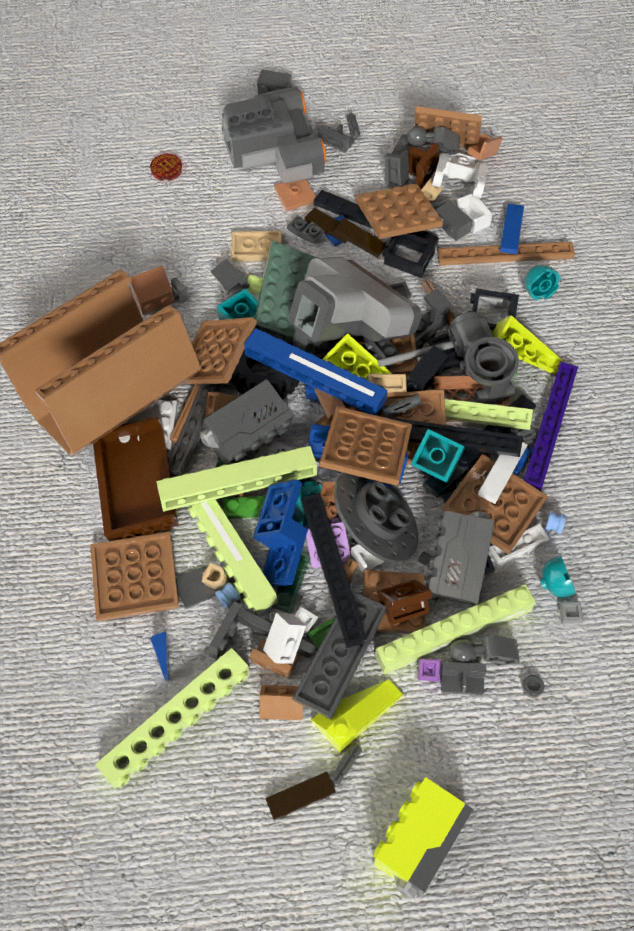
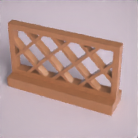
M435 376L433 390L444 389V391L451 395L448 398L449 400L454 398L457 401L463 400L456 394L459 391H465L469 395L464 400L467 402L471 397L474 399V391L483 389V385L473 380L470 376ZM509 398L498 401L496 405L509 406ZM446 420V422H462V421Z

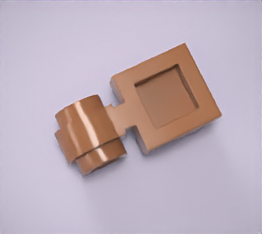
M323 482L320 493L328 519H332L337 515V508L333 505L335 503L334 488L336 482Z

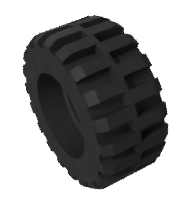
M270 332L269 335L277 339L280 338L284 340L286 343L294 346L291 340H286V337L282 335L277 336L276 333ZM243 351L239 363L232 374L238 392H242V395L267 379L283 400L287 398V394H292L300 381L279 371L269 375L253 372L251 368L258 361L246 356L245 351Z

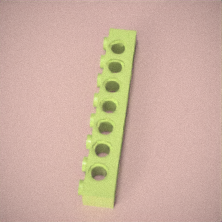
M233 648L228 650L95 764L114 789L126 785L133 773L143 770L147 766L148 760L153 756H159L165 750L164 746L170 741H176L187 726L191 727L196 724L202 713L212 710L217 700L221 697L225 698L231 693L233 686L244 682L249 676L248 673H250L248 665ZM224 672L231 673L228 679L221 678ZM208 686L215 687V690L212 693L208 694L204 692L205 688ZM190 701H198V705L196 707H187ZM174 715L182 716L179 722H171V718ZM163 729L164 734L161 737H154L156 730ZM140 744H147L144 752H136ZM123 759H129L127 767L119 768V763Z

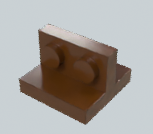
M434 143L427 152L414 146L409 150V174L416 176V184L421 190L436 173L439 162V145Z
M415 579L377 591L378 598L385 603L388 622L391 625L430 613L427 599L433 598L432 592Z

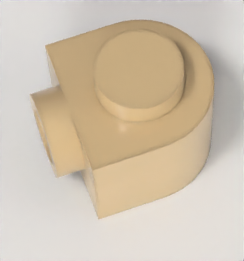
M431 178L421 190L429 202H433L443 190L441 186L440 188L432 186L433 179Z
M210 563L203 572L201 582L208 587L221 590L229 582V577L221 567Z

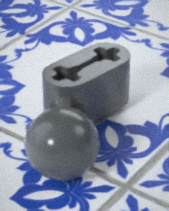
M413 126L407 133V141L414 147H421L425 142H432V144L439 145L440 151L449 155H456L459 151L460 135L445 127H436L434 132H426L421 126Z
M486 636L482 638V644L474 645L467 639H458L449 648V656L453 662L471 663L475 657L484 656V661L503 665H513L520 661L517 640L512 638Z

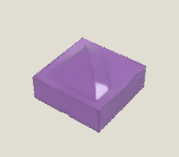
M419 658L418 680L440 682L441 660Z

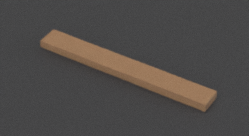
M572 241L519 244L517 254L500 252L501 245L438 248L437 251L439 266L572 259L575 256Z

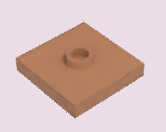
M306 179L288 184L282 182L274 185V189L286 211L314 203L316 198Z

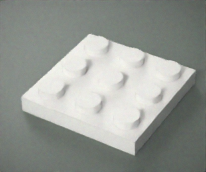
M158 400L119 427L132 422L144 421L147 418L158 417L163 425L167 452H171L173 443L169 438L175 427L178 402ZM130 435L119 437L122 443L128 442L130 439Z

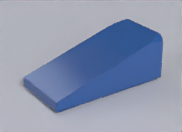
M162 632L151 636L150 639L163 676L168 681L170 680L169 642L167 633Z

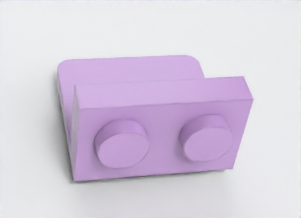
M333 517L328 520L341 560L346 562L347 559H351L346 529L341 519L338 520V517ZM307 523V526L304 527L308 529L306 540L312 567L318 568L321 565Z

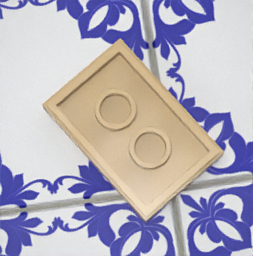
M282 231L232 232L231 261H267L271 241L282 244Z

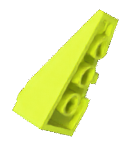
M510 315L498 322L492 332L493 337L510 343L516 350L520 360L551 374L557 373L560 362L563 360L513 316Z
M348 333L322 359L367 380L368 374H392L384 366L379 367L378 360Z
M388 679L343 698L331 720L317 714L311 721L341 753L403 697V694Z

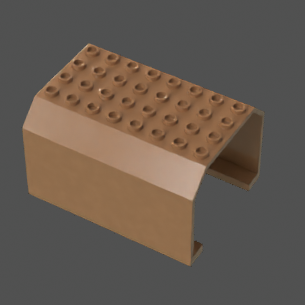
M121 269L0 342V363L20 399L37 423L71 458L187 382L201 369L180 312L168 305L143 321L128 285L132 283V280Z

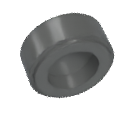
M536 675L526 677L522 683L523 693L530 698H537L544 691V682Z

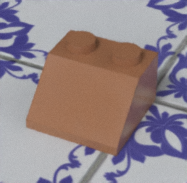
M163 266L130 277L133 295L142 315L175 303L173 291Z

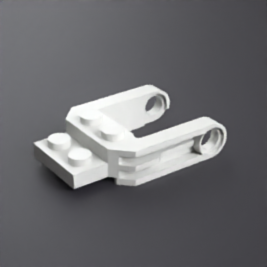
M460 152L456 155L441 154L432 186L440 188L444 174L449 178H460L468 183L473 181L475 185L472 196L481 199L488 166L482 162L480 163L479 160L468 154Z

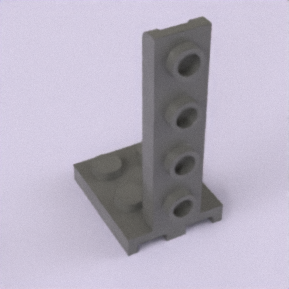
M234 601L210 643L209 657L217 660L219 655H224L228 647L229 637L233 638L238 629V622L268 637L273 621L258 617L257 613L250 609H242V605ZM303 637L297 653L311 658L316 646L313 645L311 640Z

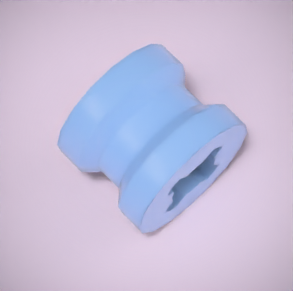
M550 511L545 530H555L556 533L561 534L566 515H556Z
M230 583L224 585V589L218 590L215 593L218 600L227 609L233 601H238L241 598L237 590Z

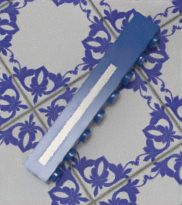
M255 328L244 343L246 356L315 389L330 394L367 414L377 416L387 400L388 390L381 385H375L364 377H358L346 369H341L329 361H324L314 354H309L280 338L277 339L265 331Z

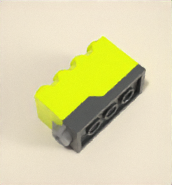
M426 777L422 783L417 781L409 796L412 799L411 802L407 800L404 802L397 816L400 820L398 822L393 820L385 835L388 838L387 841L383 842L381 840L373 855L375 858L374 865L395 879L396 889L409 899H413L416 895L421 898L426 892L473 811V808Z

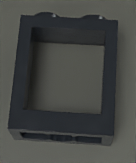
M410 233L393 236L390 239L389 247H385L383 251L384 264L422 278L435 254L436 243ZM399 245L423 253L418 263L395 255Z
M476 289L475 293H471L470 304H473L472 311L468 312L477 313L480 296L508 300L507 317L511 315L516 318L519 294ZM487 323L489 328L492 330H494L497 325Z
M433 345L407 376V392L426 391L433 383L434 377L439 376L449 356Z

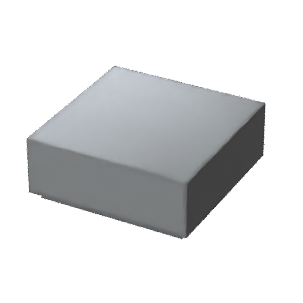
M580 601L559 603L562 624L583 623L584 619Z

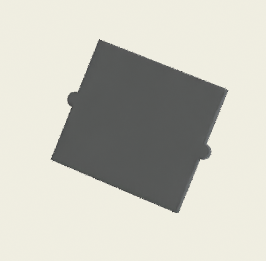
M205 566L176 578L178 597L181 598L185 609L216 596V589L208 587L201 582L203 572L206 569Z

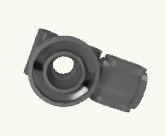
M467 312L456 317L447 326V332L457 355L464 358V360L460 361L463 375H469L473 380L483 385V389L474 391L475 402L492 404L514 397L515 389L510 380L515 376L519 365L518 354L514 347L503 339L493 337L483 315L479 316L476 312ZM492 368L494 372L487 371V369Z

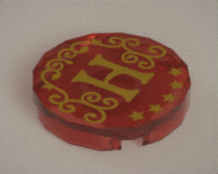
M161 154L151 161V174L160 181H164L163 179H168V181L174 180L182 173L181 160L173 154Z

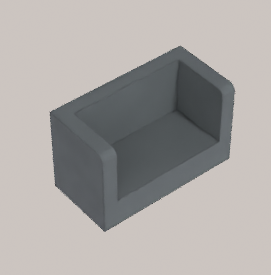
M436 289L424 296V300L431 306L432 310L422 315L421 320L429 326L432 323L436 324V330L447 325L451 302L439 289Z

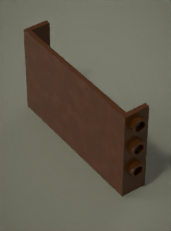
M158 417L147 418L144 421L132 422L128 425L117 427L93 444L104 536L108 541L151 535L156 531L170 530L175 526H179L176 509L163 512L156 482L165 478H171L163 425ZM130 435L128 442H120L119 437Z

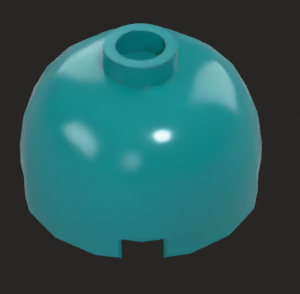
M537 265L526 274L525 288L533 299L539 300L538 298L544 297L545 300L554 295L558 290L559 280L561 281V277L549 265Z
M562 556L548 560L542 568L543 577L539 578L543 590L548 589L551 595L561 598L576 594Z

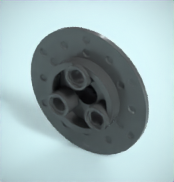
M347 473L340 475L335 483L334 500L338 514L346 527V532L350 533L347 538L352 542H357L373 556L387 562L399 563L410 558L418 546V529L414 516L400 493L388 483Z

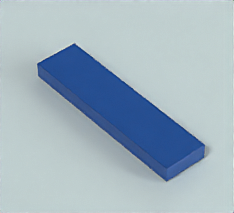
M507 205L500 252L517 254L524 211L523 205Z

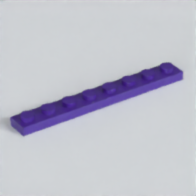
M560 362L524 478L525 482L539 491L542 490L578 370V366Z

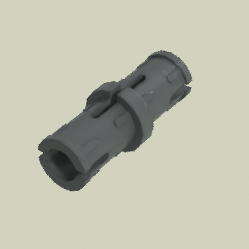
M416 393L403 400L398 399L396 403L383 407L382 411L385 417H392L401 412L404 414L406 410L421 405V400Z

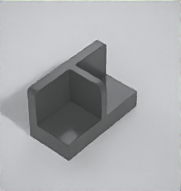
M341 124L335 130L322 125L318 129V136L324 144L344 153L354 143V138L343 134V125Z
M404 150L400 155L390 153L385 155L387 187H401L409 181L408 150Z
M224 259L211 270L212 275L227 291L236 284H239L243 289L250 287L244 277L227 259Z
M443 662L441 667V692L483 695L486 664Z

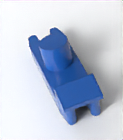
M534 446L530 449L526 447L513 474L519 475L532 455Z

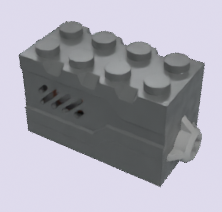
M266 379L205 418L200 438L207 447L214 449L225 465L243 461L242 458L246 455L250 457L255 455L259 451L258 447L261 445L265 447L270 445L274 441L273 437L276 435H280V437L285 435L292 425L294 414Z
M444 511V516L440 515L438 531L441 532L440 536H435L433 546L437 552L436 556H431L429 565L430 570H432V576H427L425 584L431 590L433 597L474 606L479 604L494 528V520H490L489 514L474 511L470 515Z

